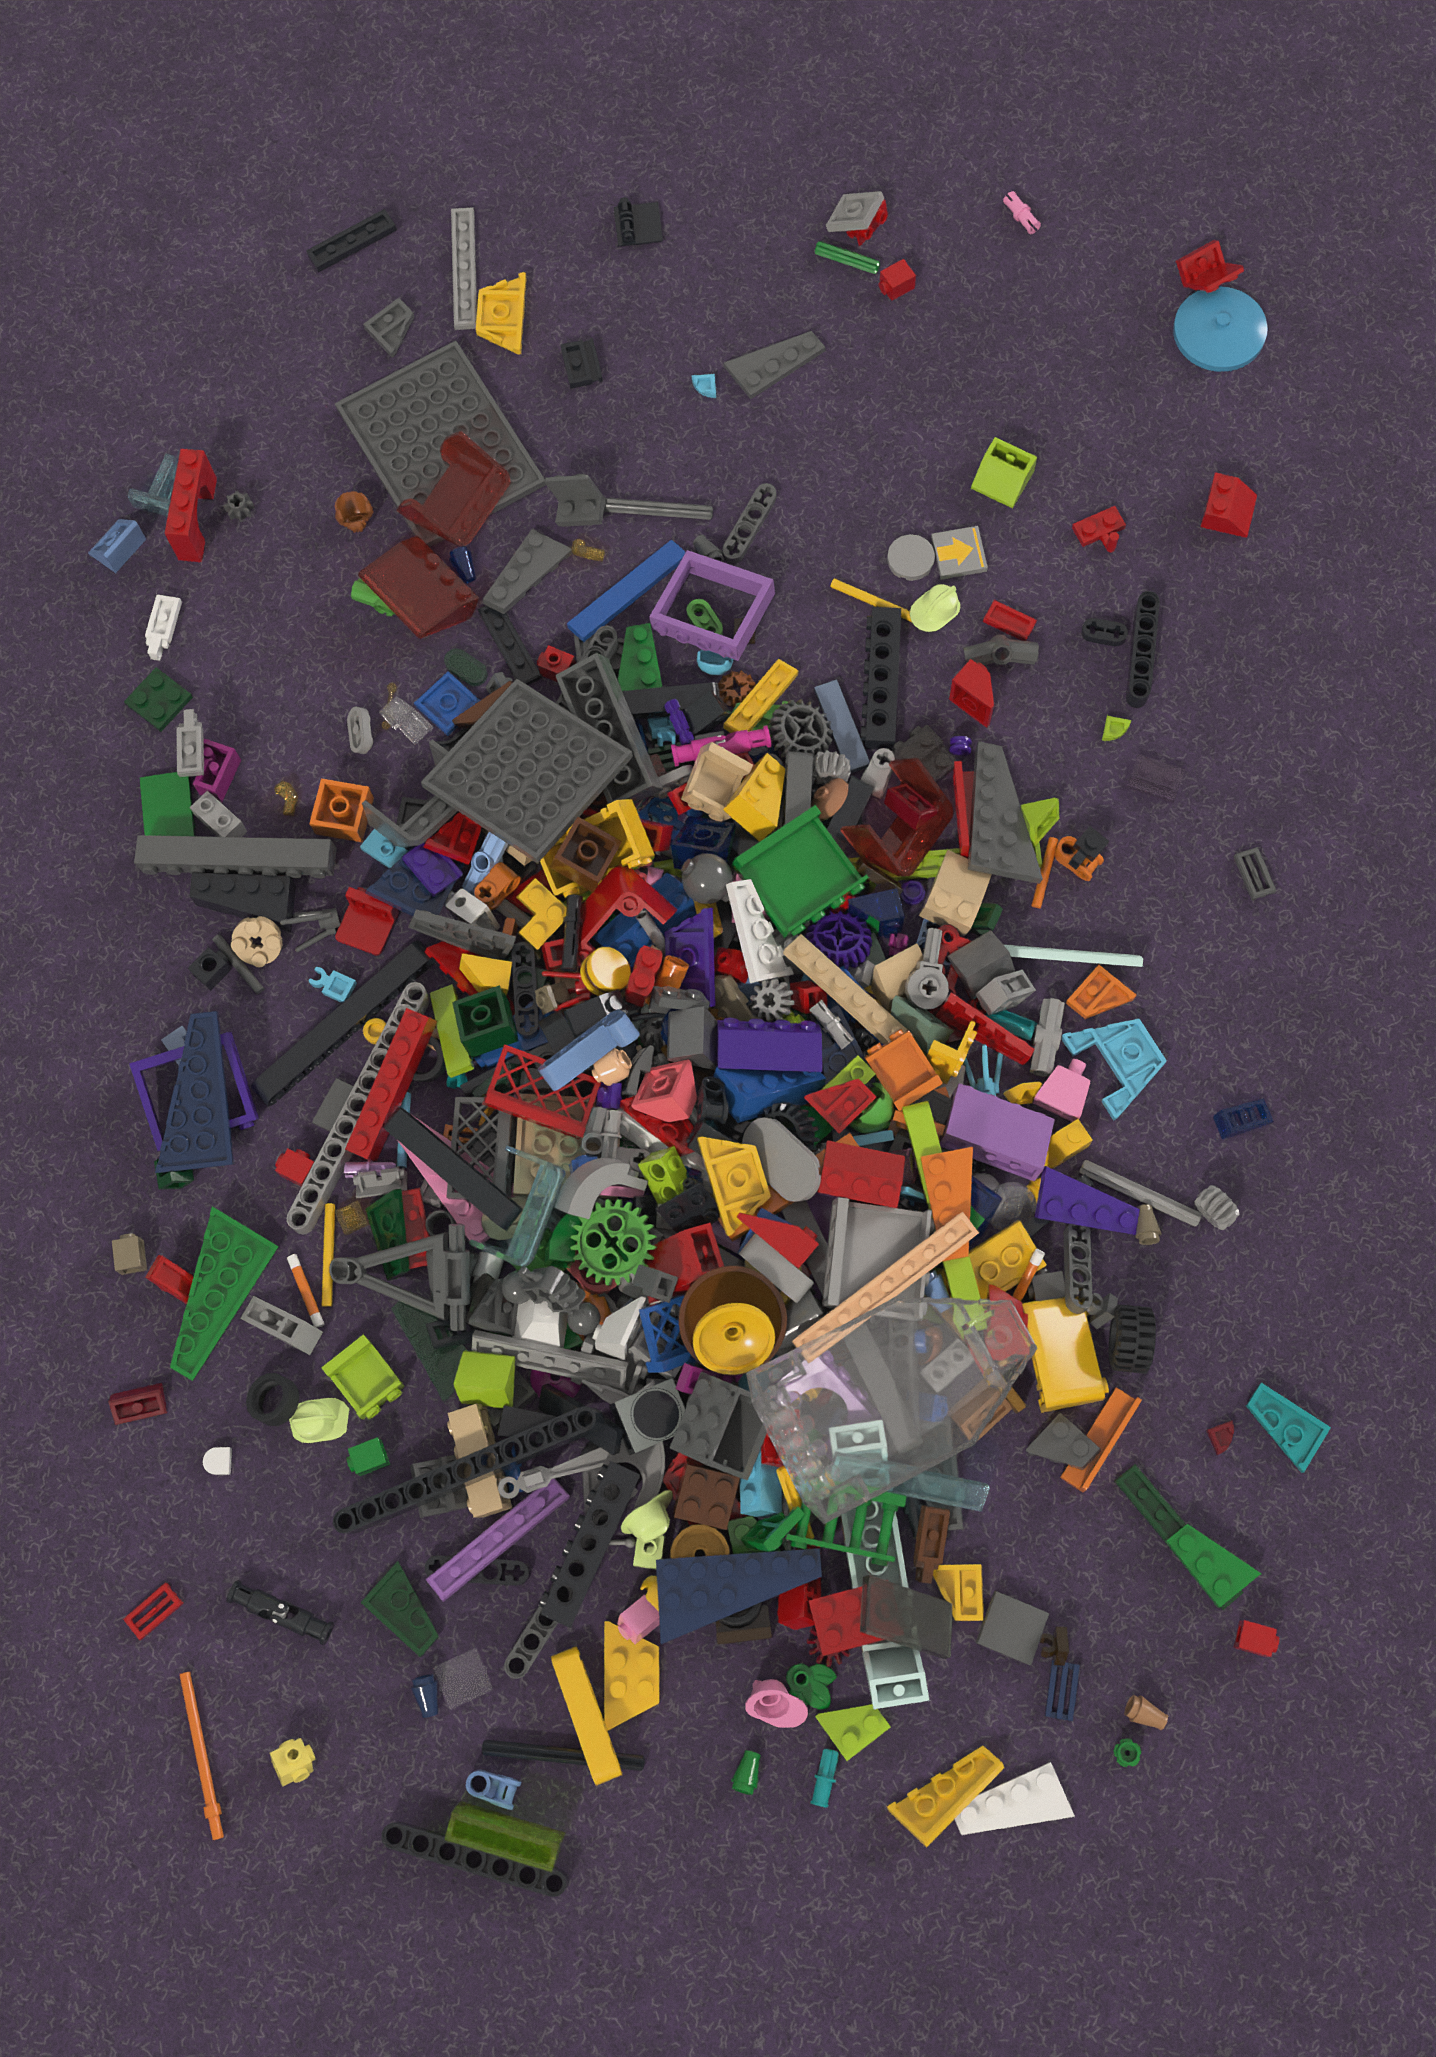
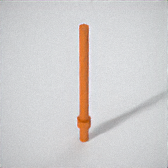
M185 1672L179 1675L206 1805L203 1809L205 1819L208 1818L212 1839L217 1840L224 1838L219 1816L222 1812L220 1803L216 1801L191 1673Z

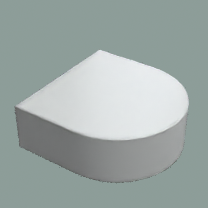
M216 1447L208 1450L203 1457L205 1470L214 1475H231L232 1448Z

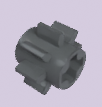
M236 491L230 496H226L228 503L224 504L223 507L228 512L231 520L237 518L242 522L246 517H252L250 509H254L255 506L250 501L248 493L242 495Z

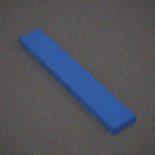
M670 540L567 623V628L585 642L600 627L605 626L677 568L686 552L673 540Z

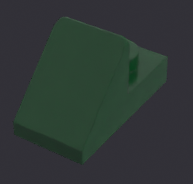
M981 903L969 932L981 936L990 930L993 931L1003 909L998 904Z

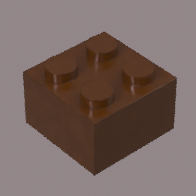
M577 817L549 868L594 892L622 841Z
M686 1458L673 1507L674 1517L727 1530L740 1478L697 1460Z

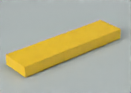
M778 659L725 721L723 728L730 733L746 729L747 731H752L798 676V670Z

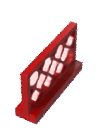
M504 1044L482 1105L578 1140L583 1138L601 1082H597L592 1076L580 1073L576 1076L579 1078L578 1080H571L570 1084L541 1097L535 1083L544 1078L541 1076L533 1080L527 1066L535 1062L542 1065L547 1060ZM507 1052L517 1055L521 1066L508 1071L504 1062ZM523 1058L530 1060V1062L525 1064ZM503 1067L505 1073L499 1076L501 1068ZM523 1068L529 1082L516 1088L510 1074ZM507 1076L513 1090L505 1094L495 1091L494 1088L497 1080ZM583 1080L593 1083L594 1086L591 1094L582 1098L575 1084ZM531 1085L537 1099L528 1103L522 1100L518 1090ZM572 1086L578 1100L565 1106L559 1092ZM515 1093L517 1098H514L509 1095ZM556 1094L562 1108L555 1111L547 1110L543 1099ZM589 1098L587 1106H585L583 1101ZM539 1101L541 1107L534 1105V1103ZM580 1103L584 1111L581 1122L572 1119L567 1108ZM563 1110L566 1116L558 1114V1112Z

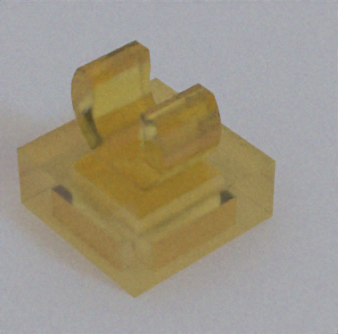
M358 1200L334 1211L346 1236L369 1225Z

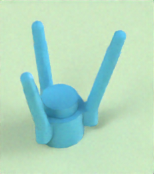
M982 1045L983 1078L977 1079V1084L975 1083L968 1060L965 1058L963 1064L966 1066L965 1071L970 1086L986 1094L995 1096L999 1094L1003 1054L998 1052L993 1082V1078H989L987 1045Z

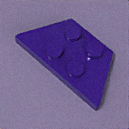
M704 908L699 914L684 920L679 926L665 932V957L667 955L675 956L689 964L680 989L701 991L709 1001V1007L715 1006L713 908Z

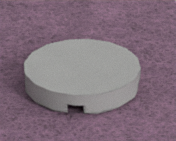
M909 534L893 541L889 547L887 562L889 569L895 576L914 581L922 579L929 574L934 564L935 553L933 546L928 540L919 535Z

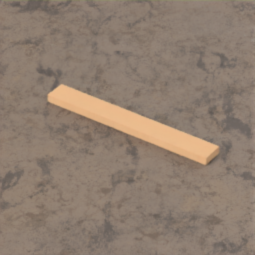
M962 1211L791 1342L806 1362L809 1363L979 1232Z

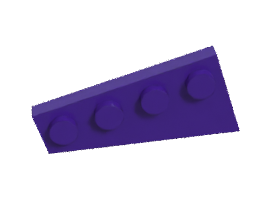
M1044 1166L1035 1218L1136 1235L1140 1209Z

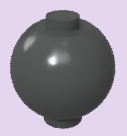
M705 853L685 861L681 872H683L682 885L691 899L702 904H712L719 900L729 901L726 884L732 882V872L724 859L714 854Z

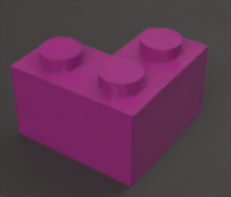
M204 739V775L196 776L193 782L194 787L201 796L208 791L219 802H223L241 762L236 750Z

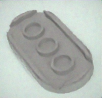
M770 1118L754 1120L747 1127L742 1144L756 1146L766 1182L788 1201L801 1202L813 1197L821 1182V1175L818 1169L820 1164L817 1157L779 1121Z

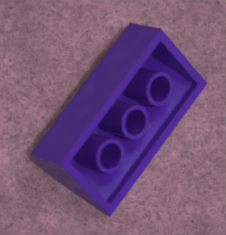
M735 1018L717 1020L718 1068L822 1072V1032L820 1025L812 1021L790 1023L787 1020H776L775 1022H764L761 1019L739 1021Z

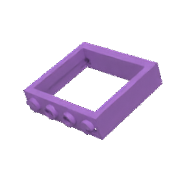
M687 550L649 616L652 631L660 633L661 636L666 635L675 638L681 643L695 645L703 651L709 650L724 658L729 657L739 661L775 595L774 580ZM690 573L756 596L733 639L666 616Z

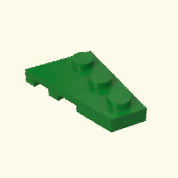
M1189 1524L1184 1525L1165 1541L1218 1608L1262 1574Z

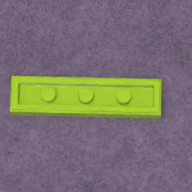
M451 984L431 992L430 998L435 1020H437L436 1025L447 1074L450 1078L473 1070L474 1066L472 1058L460 1041L452 1002L458 1000L456 988Z

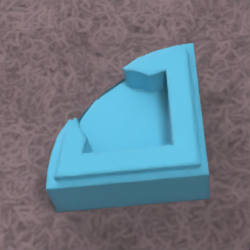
M715 374L692 375L693 386L700 394L716 398Z

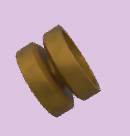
M693 1524L683 1529L674 1539L670 1550L671 1559L696 1557L695 1552L698 1549L704 1550L705 1556L729 1555V1545L724 1535L715 1527L704 1524Z

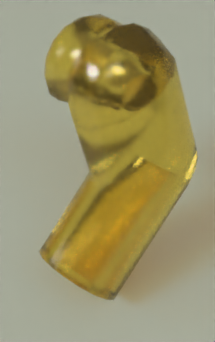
M575 539L571 547L572 553L575 556L600 562L603 561L605 551L585 546V542L582 539Z
M282 781L277 783L274 789L275 793L282 796L285 800L282 813L286 816H294L299 798L297 792L288 782Z

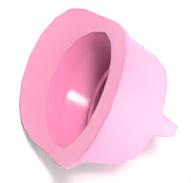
M773 1679L755 1680L753 1682L751 1696L745 1703V1709L750 1716L776 1727H796L806 1720L808 1708L805 1703L797 1697L790 1695L782 1682Z

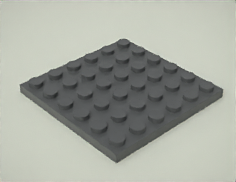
M516 679L421 781L424 789L538 864L573 825L576 818L581 816L630 761L633 755L629 749Z

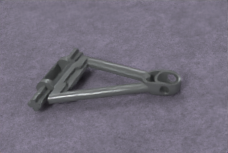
M449 1225V1250L448 1234L443 1232L361 1257H339L331 1261L329 1271L336 1283L360 1284L445 1321L449 1317L450 1305V1329L452 1331L466 1330V1305L470 1304L469 1250L465 1249V1225ZM433 1249L434 1301L366 1273L367 1268Z

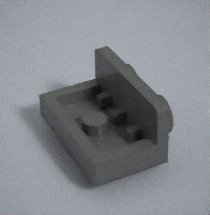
M653 986L648 1009L650 1012L669 1014L671 1011L705 1006L708 1010L709 1001L699 990Z

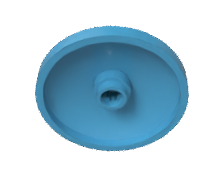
M1219 287L1217 290L1209 293L1199 290L1184 300L1174 320L1173 334L1176 345L1181 353L1195 365L1211 371H1232L1244 367L1258 356L1266 340L1267 321L1261 307L1250 296L1233 288Z

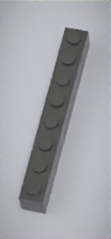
M138 835L134 864L143 873L155 875L157 872H166L170 875H180L181 872L190 874L231 873L240 875L262 874L267 876L287 875L291 878L310 875L313 878L322 879L325 876H334L337 848L331 839Z

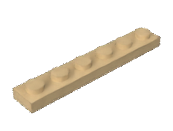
M802 934L785 948L783 954L881 1043L886 1044L891 1041L889 1036L901 1028L903 1032L908 1030Z

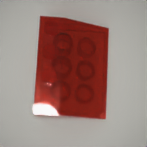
M419 536L399 542L358 573V576L419 639L469 620L479 601V597Z

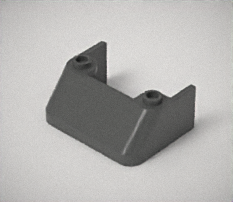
M432 739L429 745L434 763L437 765L448 751ZM434 796L405 824L396 825L366 800L362 803L369 825L398 847L423 844L458 811Z

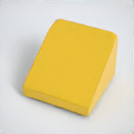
M1022 1083L1005 1091L1003 1094L1011 1103L1019 1105L1029 1104L1034 1100L1042 1083Z

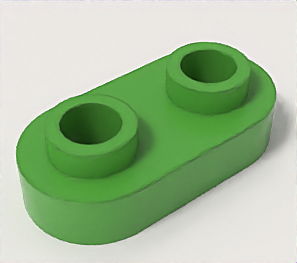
M695 599L688 604L687 617L692 625L708 631L714 630L715 633L723 635L722 623L705 600ZM700 611L703 615L696 616L695 613Z

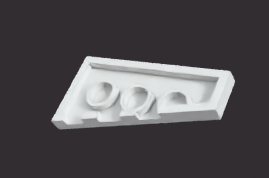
M751 879L726 884L750 983L793 975L791 967H787L783 960L784 951L781 945L777 946L772 935L774 929L771 923L764 918L762 913L764 907Z
M1051 1762L978 1794L954 1820L960 1834L964 1835L1075 1816Z

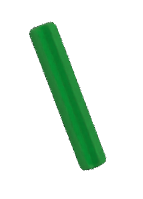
M818 241L815 247V254L873 274H877L880 261L822 241Z

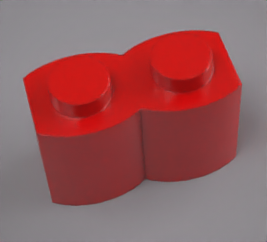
M645 945L639 950L625 990L626 1002L641 1007L648 1002L662 962V951Z

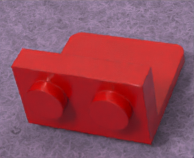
M1213 240L1176 261L1183 286L1193 290H1202L1206 293L1217 290L1219 285L1224 282L1237 279L1238 274L1244 272L1243 265L1226 263L1224 261L1218 240Z
M349 887L345 894L349 906L335 938L340 943L378 956L385 947L399 911L366 894V889L358 887L356 890Z

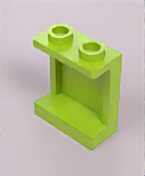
M364 1334L322 1367L326 1375L332 1379L354 1408L356 1414L363 1420L366 1417L371 1419L381 1411L380 1406L387 1400L389 1402L396 1400L402 1394L401 1389L405 1387Z

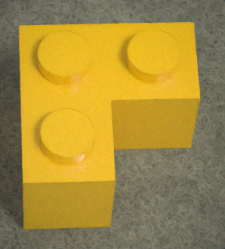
M534 878L516 897L534 914L517 933L530 943L535 950H538L563 923V917L566 916V907Z

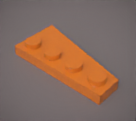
M973 1147L920 1157L935 1232L962 1211L970 1220ZM969 1241L942 1262L968 1257Z

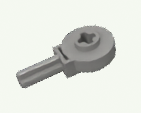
M928 928L923 961L917 962L916 970L908 976L905 983V994L908 1001L920 1009H934L940 1006L946 1000L949 992L947 979L942 973L943 965L938 964L942 930L936 928ZM926 984V987L930 988V992L926 993L922 986Z

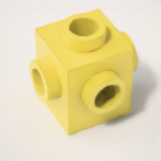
M301 1738L295 1741L294 1739L287 1740L279 1746V1749L270 1753L272 1764L282 1786L293 1781L295 1783L301 1782L310 1775L309 1773L313 1772L312 1761L316 1760L309 1744L304 1746Z

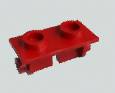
M886 200L882 201L868 229L847 231V235L850 238H857L859 246L866 240H869L878 226L886 221L888 217Z

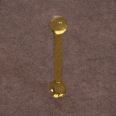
M390 683L387 686L389 696L385 721L381 724L385 730L391 727L389 722L393 695L397 690V686L394 683Z

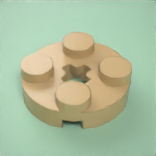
M266 917L244 918L233 931L231 948L244 962L256 967H263L265 964L275 960L283 946V940L280 935L281 931L272 920ZM258 936L261 937L263 945L253 944L251 937L255 939Z

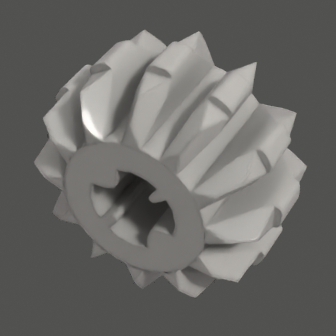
M826 750L825 753L817 752L813 758L812 776L816 778V784L824 785L836 778H841L847 782L850 777V760L845 758L844 754H837L836 751L829 752Z
M772 979L771 982L762 980V987H754L758 995L750 997L751 1000L757 1001V1004L752 1006V1010H759L758 1017L764 1018L766 1016L767 1022H773L774 1018L776 1020H783V1014L789 1015L791 1013L787 1005H794L793 1000H788L793 991H785L787 983L782 982L779 984L778 979ZM770 996H775L773 998L774 1002H776L775 1005H770Z
M1212 1185L1204 1189L1194 1201L1197 1210L1201 1212L1202 1216L1214 1227L1221 1230L1229 1227L1240 1215L1237 1205L1232 1202V1199L1226 1193H1223L1220 1188Z

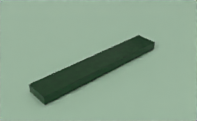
M1136 1464L1114 1481L1164 1542L1186 1525ZM1242 1590L1239 1591L1219 1608L1224 1610L1244 1592Z

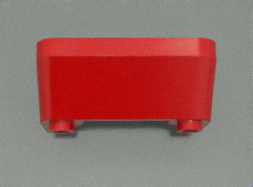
M622 864L615 866L582 904L581 918L583 919V925L580 926L577 966L581 969L584 959L596 950L588 941L616 908L628 917L638 915L645 908L663 925L678 909L632 868L629 869L628 866H622Z

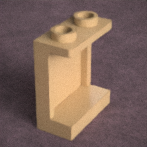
M710 742L700 748L681 800L687 802L688 806L692 809L706 812L715 821L723 822L732 817L723 809L739 787L743 776L751 772L753 764Z

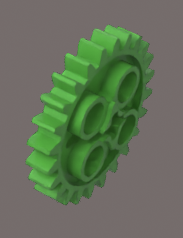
M609 1199L606 1200L605 1207L600 1202H596V1211L592 1209L590 1219L579 1217L583 1224L581 1226H573L579 1231L578 1235L570 1237L577 1241V1244L570 1248L579 1252L573 1260H582L578 1267L579 1270L588 1268L586 1277L596 1274V1283H600L605 1278L606 1285H611L613 1279H615L617 1285H621L623 1277L628 1283H631V1274H636L638 1265L648 1267L645 1260H654V1257L649 1254V1250L657 1249L655 1245L650 1244V1240L657 1238V1235L649 1234L654 1225L645 1224L649 1218L648 1215L639 1217L640 1207L631 1211V1202H627L624 1208L622 1207V1200L619 1199L616 1200L615 1206H613ZM615 1216L622 1220V1226L618 1231H614L610 1226V1222ZM600 1223L604 1225L606 1231L612 1238L619 1239L616 1242V1244L621 1249V1251L625 1253L629 1258L627 1262L624 1261L621 1253L616 1247H609L611 1240L600 1229ZM595 1232L601 1237V1243L596 1248L590 1244V1236ZM631 1237L638 1241V1248L634 1252H630L626 1248L627 1240ZM611 1253L617 1258V1264L612 1269L608 1268L605 1263L606 1257Z

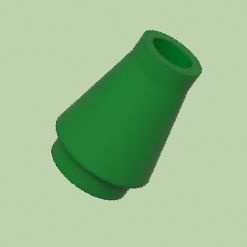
M745 1750L744 1756L731 1779L733 1790L753 1795L754 1789H757L760 1754Z

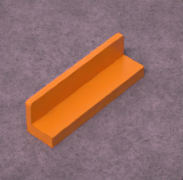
M1116 1387L1086 1434L1101 1451L1084 1470L1067 1465L1060 1478L1081 1492L1086 1491L1142 1399L1139 1397L1134 1399Z

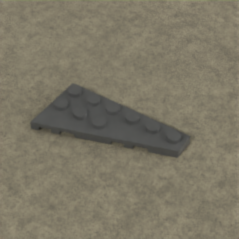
M978 741L975 747L968 870L1040 884L1043 879L1002 746Z

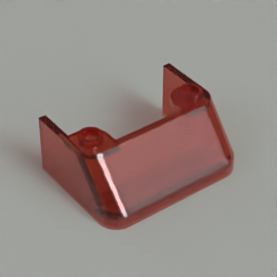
M918 758L890 761L889 766L900 779V785L907 783L938 810L937 814L918 829H913L897 816L881 839L870 824L842 826L840 829L861 857L899 877L910 876L914 873L953 817L952 804Z

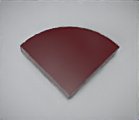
M1232 1420L1206 1430L1216 1455L1226 1451L1232 1442L1234 1434Z

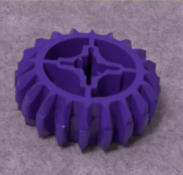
M841 909L838 914H833L830 910L828 916H824L815 923L811 922V925L806 930L805 938L837 967L844 966L847 971L849 967L855 969L858 963H863L865 958L869 957L872 947L871 931L867 928L866 922H861L860 916L853 918L851 911L845 915Z

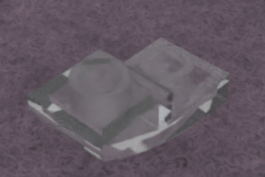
M397 696L379 711L395 730L399 728L414 745L434 728L420 713Z

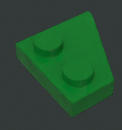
M799 1506L793 1507L787 1516L780 1512L770 1518H764L759 1520L740 1540L747 1548L768 1552L773 1551L782 1544V1538L805 1514Z

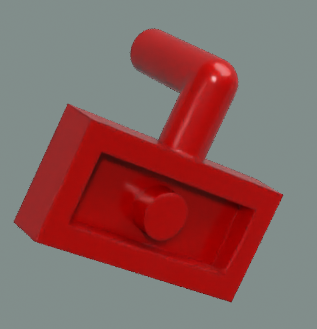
M1113 506L1074 523L1072 529L1082 547L1101 539L1106 550L1112 553L1115 551L1119 539L1117 532L1125 529L1126 524L1117 508Z

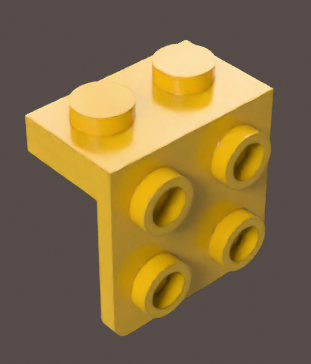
M971 1020L957 1050L936 1040L933 1041L926 1058L943 1083L948 1084L951 1076L957 1077L977 1034L973 1030L976 1022Z

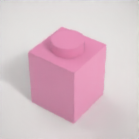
M643 1595L620 1614L618 1630L626 1640L630 1639L636 1644L660 1624L659 1611Z

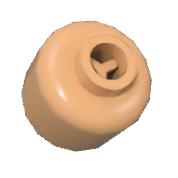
M614 1048L593 1064L592 1074L597 1082H603L605 1085L611 1086L612 1083H618L629 1076L632 1063L624 1050Z

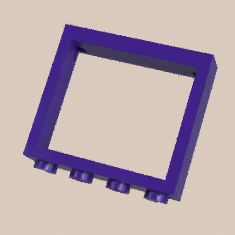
M232 1032L220 1034L221 1044L225 1047L246 1115L231 1119L230 1128L239 1126V1129L243 1130L255 1126L253 1121L258 1120L259 1115ZM184 1046L129 1063L157 1151H161L160 1148L164 1137L143 1071L180 1060Z

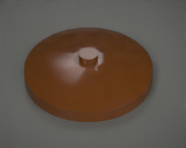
M742 1266L715 1268L700 1276L689 1287L683 1297L679 1310L681 1338L691 1356L704 1366L697 1358L693 1347V1333L700 1319L712 1309L724 1304L744 1303L752 1305L769 1317L775 1333V1343L771 1354L760 1366L749 1371L752 1372L769 1362L777 1353L784 1340L787 1328V1313L784 1301L775 1285L755 1270Z

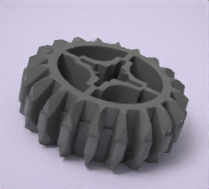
M792 699L787 704H781L778 710L774 711L772 718L769 720L768 725H770V728L768 730L769 734L772 735L770 738L771 743H776L774 751L780 750L782 752L781 758L786 756L787 751L812 753L814 758L817 752L825 753L828 750V746L832 742L830 736L833 730L829 729L831 721H825L824 719L826 713L820 714L818 712L820 706L813 708L811 701L804 705L802 699L796 703ZM803 727L800 736L797 737L798 733L800 732L799 730Z

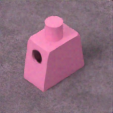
M1072 1059L1068 1069L1058 1065L1036 1094L1033 1104L1070 1122L1080 1119L1090 1085V1080L1082 1076L1086 1064L1078 1059Z

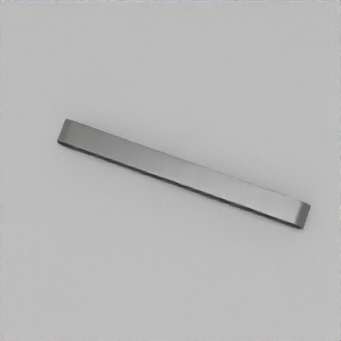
M412 982L402 992L287 1214L288 1225L298 1234H308L314 1229L325 1208V1204H327L344 1171L345 1162H348L352 1155V1152L345 1150L352 1132L343 1134V1130L348 1125H353L354 1129L361 1111L355 1112L354 1109L357 1104L366 1102L371 1090L366 1089V1085L368 1082L376 1079L380 1069L377 1066L378 1062L385 1058L390 1046L389 1041L394 1037L406 1008L424 1015L429 1006L430 996L421 983ZM423 993L419 1000H411L414 994ZM335 1148H342L339 1156L331 1157V1153ZM325 1170H330L328 1178L320 1180V1174ZM312 1193H318L317 1200L313 1203H308V1197ZM300 1216H306L305 1223L301 1226H296L297 1219Z

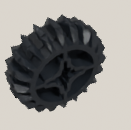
M791 1102L775 1103L771 1107L764 1109L765 1114L758 1115V1118H770L779 1121L812 1153L818 1150L814 1146V1142H818L820 1139L815 1137L814 1132L819 1128L812 1126L815 1119L808 1117L809 1111L806 1109L801 1110V1105L792 1104Z

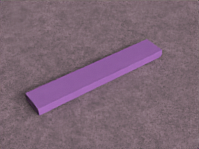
M555 1478L551 1479L547 1487L534 1490L430 1575L426 1581L444 1602L570 1498L569 1494Z

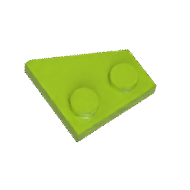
M872 1704L820 1713L815 1716L846 1761L890 1728V1725L880 1711L873 1709Z

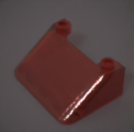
M458 431L447 436L441 444V457L450 466L424 504L421 505L415 499H406L401 502L396 510L406 519L462 547L472 541L510 484V475L505 468L466 434Z

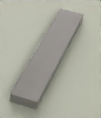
M474 208L451 209L455 330L476 329L477 289Z
M475 1330L472 1335L473 1352L515 1356V1366L580 1380L584 1379L589 1382L625 1389L627 1384L629 1362Z

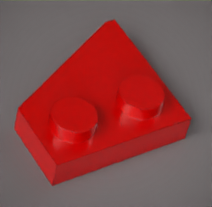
M459 812L449 823L443 825L434 836L429 837L423 848L469 865L482 826Z
M858 1078L808 1094L804 1098L840 1134L876 1096Z

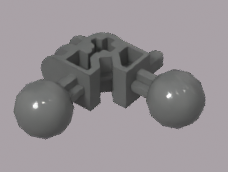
M522 1266L519 1271L509 1273L503 1280L502 1294L507 1301L514 1304H522L531 1299L535 1304H540L545 1300L553 1312L568 1313V1325L573 1332L579 1335L593 1333L597 1325L600 1324L601 1316L597 1307L589 1302H583L585 1298L584 1290L578 1288V1284L571 1280L568 1274L556 1267L549 1266L529 1271L526 1267Z

